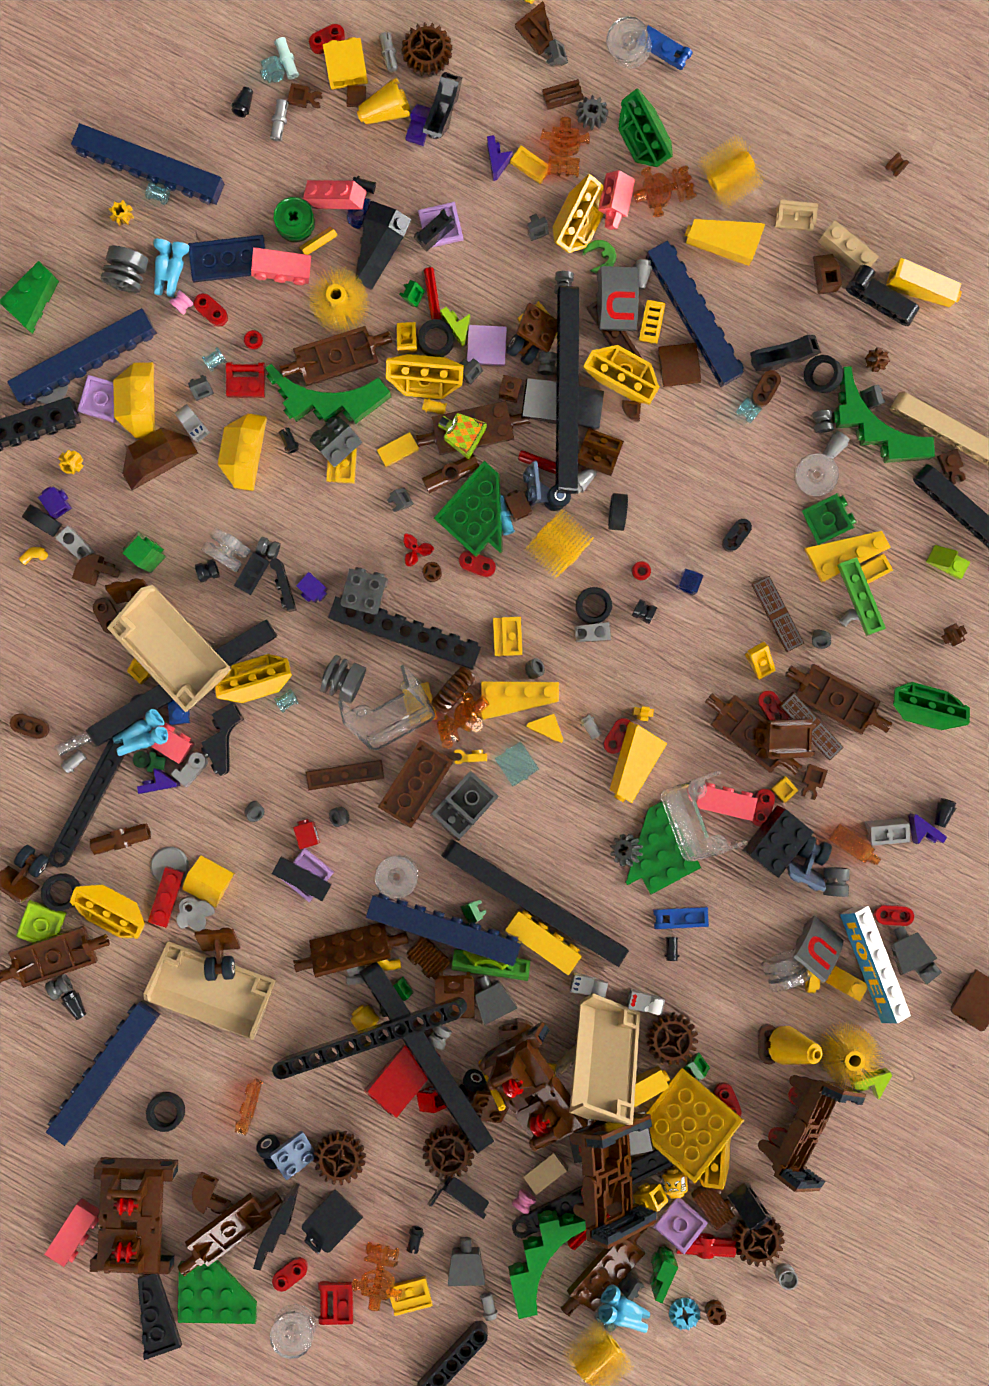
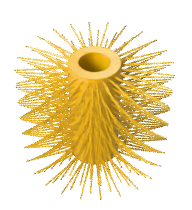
M741 141L738 146L734 144L732 147L731 142L724 145L728 147L725 149L726 152L723 153L721 151V153H718L719 159L717 161L714 155V157H711L712 163L707 166L705 165L706 168L704 170L706 171L704 173L707 175L706 180H708V183L705 184H709L713 192L717 193L719 197L722 196L723 199L726 195L730 196L729 193L731 191L735 192L736 189L739 191L737 192L738 196L741 197L742 195L739 194H742L741 191H744L740 188L741 186L743 187L745 184L746 188H749L751 192V189L753 190L751 187L755 186L753 184L757 185L759 183L753 181L756 176L759 178L760 176L758 173H755L756 166L751 157L752 155L747 152V148L746 151H744L745 148L742 149Z
M336 271L334 276L332 275L331 277L330 275L331 286L325 277L324 280L320 279L321 289L319 290L321 291L316 292L315 295L320 296L319 294H321V297L316 298L314 296L310 298L319 300V302L314 301L316 303H313V311L315 313V308H317L315 306H318V310L322 313L319 315V319L320 316L322 318L320 321L324 319L322 325L329 324L330 326L336 323L335 328H337V322H339L341 332V329L345 328L346 325L349 329L346 320L347 316L354 326V322L358 324L351 317L359 320V316L356 317L359 313L357 311L368 308H358V305H367L366 303L369 301H365V303L359 302V300L364 301L362 299L366 298H364V286L362 284V289L361 285L360 287L358 286V279L354 284H351L350 282L353 281L348 280L346 277L342 281L343 275L341 276L342 271H340L341 280H339L338 271Z
M565 509L556 514L555 516L557 517L551 519V522H547L539 531L537 537L526 547V549L530 548V550L538 547L536 550L538 555L533 560L539 557L537 562L541 561L540 564L544 563L543 566L551 563L549 567L555 569L551 575H555L554 579L572 565L582 554L585 547L589 546L594 539L592 537L584 544L589 537L587 536L583 539L584 535L580 536L585 528L581 530L580 534H577L582 526L578 527L579 524H569V522L564 524V521H561L568 513L566 512L561 515Z
M846 1024V1028L844 1025L842 1030L834 1032L838 1039L837 1042L832 1037H830V1040L827 1037V1043L824 1045L827 1050L824 1052L828 1054L822 1056L824 1058L821 1059L826 1061L823 1064L826 1068L828 1066L827 1070H829L830 1077H832V1073L835 1075L838 1071L839 1081L844 1080L845 1082L846 1077L844 1076H847L850 1082V1077L846 1074L853 1077V1080L856 1077L858 1082L861 1081V1079L859 1080L861 1077L867 1080L861 1071L862 1068L872 1075L869 1071L876 1065L873 1060L876 1059V1056L881 1055H873L878 1054L875 1053V1049L872 1051L873 1047L877 1046H875L872 1039L870 1040L871 1037H869V1033L865 1029L863 1030L864 1033L859 1035L855 1029L853 1031V1027L851 1030V1026L849 1031V1024L847 1031Z
M595 1325V1329H592V1334L589 1333L590 1336H583L590 1343L588 1344L581 1339V1343H578L579 1346H576L569 1355L574 1360L572 1362L575 1364V1370L584 1380V1383L586 1382L589 1386H595L599 1383V1386H603L602 1380L607 1378L613 1381L612 1378H617L616 1375L620 1374L619 1371H623V1367L629 1369L628 1366H625L629 1361L625 1359L627 1357L622 1353L623 1351L616 1340L608 1335L609 1332L602 1331L604 1330L603 1328Z

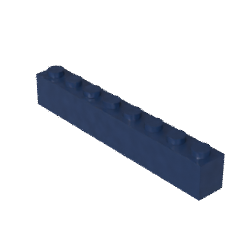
M79 123L71 142L76 154L81 157H91L102 165L107 163L118 171L123 169L136 178L141 176L152 184H162L170 191L178 190L186 197L192 198L194 196L207 205H210V203L217 205L225 185L222 178L218 175Z
M667 240L649 250L646 259L651 261L652 270L693 341L696 343L720 387H723L741 377L744 372L743 364L734 356V349L730 343L726 342L724 331L720 326L716 325L713 312L711 310L708 311L703 295L698 294L695 281L692 277L689 278L686 273L685 264L683 261H679L676 256V248L670 245Z
M141 308L7 382L19 403L24 406L31 405L37 401L38 397L52 394L53 389L67 386L71 380L85 376L87 371L100 368L109 359L114 360L120 356V353L126 350H133L137 347V344L151 340L157 332L149 317Z
M382 892L372 896L366 915L368 919L514 966L522 941H519V937L507 934V936L499 934V930L493 928L485 930L478 923L470 922V924L463 922L462 918L456 916L448 918L441 911L434 910L430 912L426 910L427 907L415 904L414 907L408 905L407 900L397 898L396 901L390 899V895Z
M141 1001L137 1005L135 1003L127 1012L129 1017L126 1021L123 1019L116 1027L118 1030L116 1035H111L104 1044L107 1046L106 1049L96 1055L93 1060L95 1062L93 1067H88L83 1073L82 1077L84 1079L81 1084L77 1083L70 1092L73 1095L69 1100L65 1099L59 1107L61 1111L58 1116L54 1115L47 1125L50 1127L46 1133L65 1146L72 1139L161 1015L145 1002Z

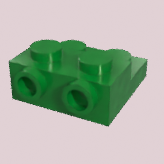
M836 493L802 510L818 545L855 528L854 523H856V519L852 512L848 514L845 508L848 506L844 495L840 496L839 493Z
M659 1246L658 1251L654 1252L651 1257L654 1273L651 1276L650 1284L655 1301L663 1304L678 1270V1264L670 1248Z

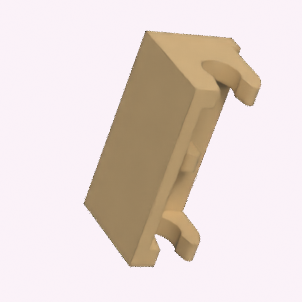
M780 200L776 208L775 227L813 231L817 220L818 203Z
M553 1153L523 1178L535 1195H537L564 1174L568 1167L557 1153Z

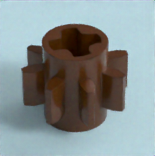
M878 347L875 350H869L865 357L866 368H872V372H879L880 369L885 370L888 362H890L889 352L883 351V348Z
M955 623L943 629L945 634L941 637L945 644L951 643L953 647L966 640L964 636L967 634L964 625L958 626Z

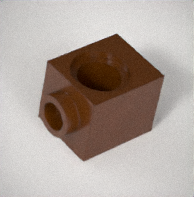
M503 375L499 399L517 403L522 379Z
M514 490L507 494L508 497L505 498V503L514 522L532 514L531 507L523 490L520 492Z

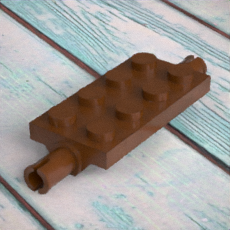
M366 326L293 348L296 357L295 361L279 365L283 377L299 372L303 376L305 385L309 386L378 364L375 353L376 347L392 343V339L389 336V331L372 336L369 335Z
M503 401L432 416L433 432L416 435L418 447L435 443V445H438L439 455L458 451L444 440L447 431L438 427L443 416L453 421L456 414L459 413L487 423V428L476 448L514 440L513 427L530 424L529 418L521 417V414H509L507 402Z
M815 664L811 665L806 674L792 665L785 674L786 677L799 683L800 687L796 695L803 703L860 735L864 733L868 725H873L885 733L889 731L890 728L888 727L892 726L891 721L878 715L877 708L881 701Z
M713 693L705 700V703L718 712L717 717L710 725L769 773H772L778 765L785 766L794 775L799 772L797 769L802 768V765L793 758L769 759L766 756V749L756 747V728L767 729L768 721L736 695H733L728 703L722 702ZM761 733L760 735V741L762 744L764 743L763 733Z
M379 922L309 940L310 957L293 960L294 969L297 973L313 968L316 978L390 959L392 947L409 944L406 932L389 936L387 935L385 924Z
M81 926L10 950L8 954L11 958V965L0 970V983L14 978L18 979L24 988L97 963L98 959L94 950L109 946L110 941L109 939L106 940L108 936L104 934L90 939L85 927Z
M275 1192L264 1202H259L249 1193L186 1240V1247L192 1252V1256L178 1265L180 1273L186 1276L197 1266L201 1267L205 1264L208 1267L272 1219L270 1211L283 1203L280 1195Z
M647 1228L609 1249L604 1248L567 1289L571 1297L560 1307L566 1315L570 1317L580 1304L585 1305L592 1311H595L601 1305V1296L609 1285L617 1286L646 1254L643 1248L637 1245L636 1241Z

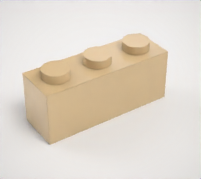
M836 220L818 241L821 246L854 273L860 265L871 267L879 258L877 254Z

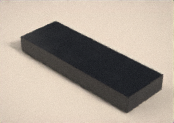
M282 856L272 872L276 877L320 901L324 900L332 883Z

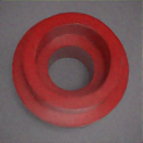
M251 330L245 334L244 343L247 348L256 350L262 346L263 337L258 331ZM257 338L256 343H251V339Z
M637 562L632 567V575L637 580H646L651 574V568L646 562ZM643 568L645 573L639 574L638 569Z

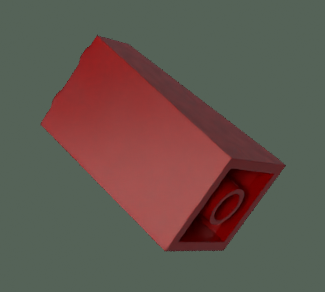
M404 1043L363 1091L392 1117L397 1118L428 1078Z

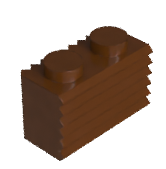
M421 936L407 951L409 955L407 957L408 960L415 966L417 964L423 968L422 973L429 979L432 977L435 980V977L439 976V972H443L451 963V960L426 937Z
M701 1185L691 1193L692 1198L714 1228L718 1230L735 1217L732 1211L734 1206L728 1198L726 1200L720 1195L723 1193L721 1189L707 1188Z

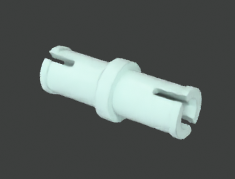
M280 37L274 41V44L278 50L279 61L284 66L287 78L292 80L299 76V72L296 69L293 61L294 55L290 53L286 38Z

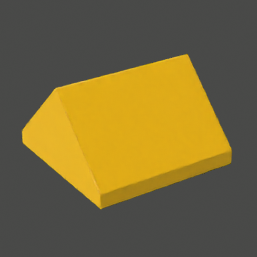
M555 714L529 722L526 725L527 728L559 743H562L564 740Z
M200 855L188 872L182 890L201 900L207 901L216 908L235 873Z

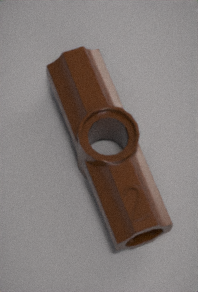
M472 453L470 459L464 457L454 463L446 464L443 468L423 477L422 481L430 494L448 484L456 483L460 478L475 472L479 467V463ZM450 469L456 471V475L452 478L446 476V472Z
M145 823L131 828L111 831L110 834L90 839L91 851L94 855H98L113 849L115 851L132 846L131 844L151 839L150 827Z

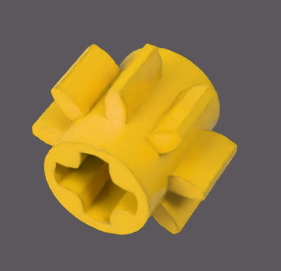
M124 200L121 203L114 201L112 208H109V211L112 213L110 218L112 221H116L119 226L125 223L129 225L130 219L134 218L132 213H130L133 209L130 205L126 206Z
M67 450L66 453H62L58 458L61 461L58 465L67 474L74 475L76 471L80 472L83 468L81 464L83 459L76 451Z

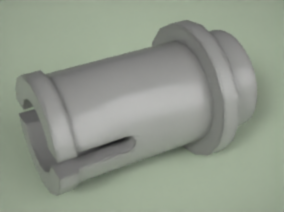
M589 714L580 720V725L584 726L593 740L600 736L602 732L594 722V717H591Z
M78 749L70 758L62 761L61 767L69 774L74 772V769L86 760L87 757Z
M491 1292L480 1296L484 1310L483 1317L486 1321L496 1319L498 1314Z

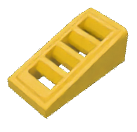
M652 300L646 301L639 341L658 344L665 303ZM647 316L657 317L658 320L648 319ZM646 324L656 325L657 327H646ZM644 332L655 333V336L645 335Z

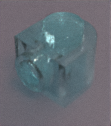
M277 56L260 61L262 66L260 73L264 81L271 83L279 82L283 79L285 70Z

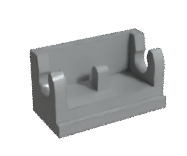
M904 818L865 821V827L869 833L866 837L872 846L910 842V825Z

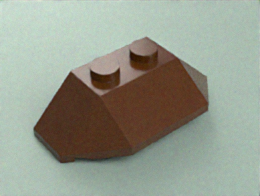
M159 428L127 446L122 474L131 490H134L197 455L198 452L189 436Z

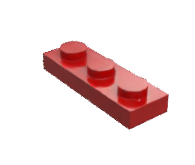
M168 866L165 867L148 919L149 923L165 928L168 927L185 874L184 871Z

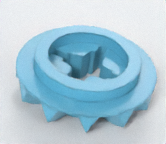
M680 1298L672 1303L669 1309V1317L672 1324L680 1330H690L693 1326L696 1327L698 1320H700V1310L693 1300ZM682 1308H684L687 1313H690L689 1315H687V1321H685L683 1316H680L683 1314Z

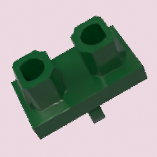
M148 750L147 753L139 751L133 756V763L136 767L144 768L148 772H153V768L164 770L166 758L157 756L154 751Z

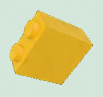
M350 37L343 41L332 40L323 44L331 90L344 88L347 85L368 84L361 38Z

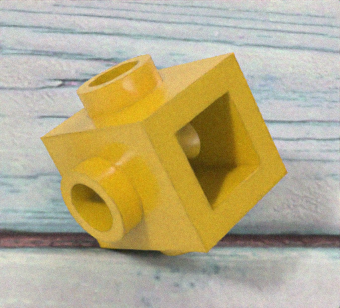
M644 1183L638 1187L639 1190L633 1195L639 1206L642 1205L646 1209L649 1208L657 1212L668 1202L661 1183Z

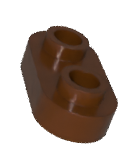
M769 370L761 377L751 396L752 403L755 406L765 407L771 401L781 383V377L778 372ZM767 379H771L773 384H768ZM758 395H762L764 400L760 401Z
M105 598L97 599L93 604V612L103 631L113 635L107 627L108 623L113 621L118 613L110 600ZM104 604L105 609L100 611V605Z
M15 714L10 719V727L14 732L32 738L42 739L48 735L50 730L46 721L26 714ZM21 720L24 721L23 727H21L19 724ZM39 726H42L43 730L39 733L37 729Z
M771 1024L761 1026L758 1031V1056L763 1063L768 1065L775 1063L770 1055L765 1056V1052L769 1050L768 1048H771L770 1036L766 1037L765 1032L771 1031L772 1034L776 1029Z

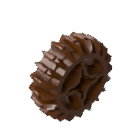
M424 22L423 27H420L417 23L416 30L410 28V34L406 33L405 40L402 41L403 60L407 62L408 68L413 67L414 73L420 71V75L423 76L424 72H427V75L430 77L431 72L434 71L437 75L438 69L444 71V65L448 66L449 59L452 58L451 38L447 36L446 30L441 31L440 25L434 28L433 22L430 26H427V23ZM420 40V44L413 49L414 45ZM442 49V51H441V53L439 54V56H437V57L434 59V55H435L436 53H439V50Z
M460 667L436 694L431 705L443 715L447 714L473 684L475 676L469 669Z
M665 1012L664 1019L660 1015L657 1016L659 1019L658 1023L655 1020L651 1021L654 1028L648 1026V1031L652 1033L646 1034V1038L651 1039L646 1042V1045L652 1046L649 1052L655 1053L653 1057L656 1060L660 1058L662 1064L667 1059L668 1065L671 1066L673 1060L676 1065H679V1059L686 1062V1055L690 1058L693 1056L690 1050L696 1051L697 1048L692 1044L698 1043V1039L693 1038L698 1033L697 1031H692L695 1025L689 1024L690 1019H684L683 1014H680L677 1018L675 1012H672L671 1017ZM677 1024L683 1028L681 1030H671L668 1025ZM663 1028L664 1036L662 1039H660V1042L657 1043V1035L659 1031ZM668 1031L671 1035H673L676 1046L673 1042L670 1041L669 1035L667 1033ZM687 1034V1041L681 1049L680 1041ZM663 1047L665 1049L668 1047H672L675 1049L676 1052L667 1053L662 1051L661 1049Z
M444 1125L442 1132L439 1128H436V1135L430 1132V1139H425L426 1146H423L422 1149L426 1152L422 1156L423 1159L427 1160L425 1166H431L429 1169L430 1173L436 1170V1177L443 1174L444 1180L447 1178V1175H450L452 1179L455 1173L458 1177H461V1170L466 1173L468 1171L467 1166H472L470 1159H474L473 1147L465 1135H461L460 1128L454 1131V1126L451 1125L450 1130H447L446 1125ZM442 1139H451L448 1143H437ZM457 1141L464 1149V1156L455 1148ZM452 1146V1155H447L445 1158V1150H450ZM433 1149L437 1150V1153L441 1155L440 1163L434 1158ZM452 1161L457 1163L453 1166H446L449 1162Z
M339 1130L336 1131L335 1137L332 1132L328 1134V1138L323 1136L321 1139L322 1143L318 1142V1149L314 1151L316 1157H314L313 1162L318 1163L315 1166V1170H321L319 1173L320 1177L326 1175V1182L329 1181V1178L333 1179V1185H335L336 1180H339V1184L343 1185L344 1179L348 1184L351 1182V1177L357 1179V1173H362L363 1169L361 1166H365L366 1163L363 1160L366 1157V1153L362 1152L364 1146H358L360 1139L354 1141V1134H351L350 1138L347 1137V1131H344L343 1136L340 1135ZM340 1144L338 1149L326 1151L328 1147ZM346 1146L353 1151L355 1157H352V1154L346 1151ZM342 1150V1161L338 1165V1155ZM325 1159L333 1164L334 1170L327 1165ZM353 1165L346 1171H340L342 1166Z
M774 1217L763 1225L767 1228L763 1227L757 1230L754 1228L750 1230L744 1221L741 1222L737 1220L739 1227H733L735 1234H732L731 1238L736 1241V1255H740L742 1261L747 1260L748 1265L754 1262L755 1266L758 1267L760 1262H762L763 1266L766 1267V1261L769 1260L773 1263L772 1257L779 1258L777 1251H783L781 1244L785 1243V1240L782 1238L784 1232L780 1230V1224L775 1223ZM749 1230L750 1234L745 1239L746 1241L743 1243L744 1236L746 1232ZM754 1233L760 1238L762 1245L755 1239ZM772 1236L771 1244H770V1245L768 1246V1248H767V1247H766V1244H767V1242L771 1239L770 1237ZM755 1249L761 1250V1252H751V1251H753V1250H755Z

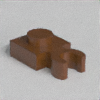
M291 83L287 102L289 105L307 108L309 103L312 107L319 109L320 103L314 100L316 98L322 99L323 95L319 91L310 93L311 89L308 86Z
M958 449L937 456L943 473L949 472V481L952 484H956L955 476H958L961 482L966 480L965 474L959 470L964 465Z
M808 764L802 781L807 783V786L802 789L801 796L805 797L806 792L811 791L812 796L810 799L815 800L817 797L816 787H823L828 770Z

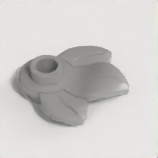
M185 897L179 903L180 912L177 915L176 921L181 929L189 925L192 929L201 931L206 926L205 917L213 915L215 910L207 901H197L193 897ZM188 904L192 906L189 910L185 908Z

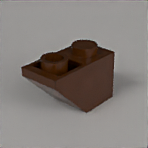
M834 255L813 256L818 294L837 292L842 286L840 266Z

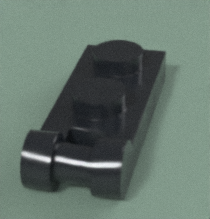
M274 558L270 561V567L277 574L278 579H275L277 589L281 590L283 595L280 598L283 609L286 608L289 612L296 611L284 564L279 559Z

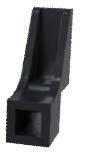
M447 72L440 76L437 94L423 128V133L428 134V137L433 139L442 138L449 129L453 107L458 101L463 77Z
M805 335L788 343L751 352V364L756 371H775L792 362H803L820 354L821 351L816 336Z
M230 703L212 714L214 726L217 730L220 729L221 731L201 742L203 754L206 758L209 757L211 759L213 771L215 774L219 773L220 776H224L230 771L229 738L231 731L238 723L244 720L235 703Z

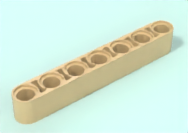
M906 392L898 393L890 407V411L893 414L989 467V438Z

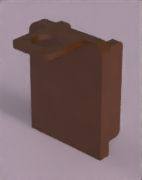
M810 718L770 720L767 723V729L756 728V747L766 749V756L769 759L808 758L814 756L815 751H812V728H816V724H813V719ZM761 733H763V735H764V743H763V744H762L761 741H760V735H761Z
M975 969L951 1005L950 1010L952 1014L979 1031H985L989 1025V977Z
M439 972V976L435 977V1004L455 997H461L467 1003V1010L460 1018H475L474 977L471 976V973L467 972L466 975H443V972ZM452 1005L454 1011L459 1012L458 1007ZM436 1011V1016L441 1018V1014Z

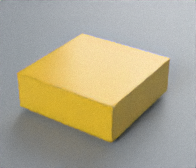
M786 776L771 788L783 803L799 791Z

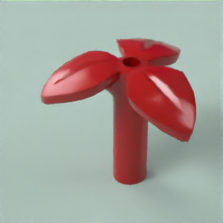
M404 534V545L412 550L405 555L406 566H413L418 562V553L425 557L434 551V547L431 544L422 543L418 547L417 539L413 535Z

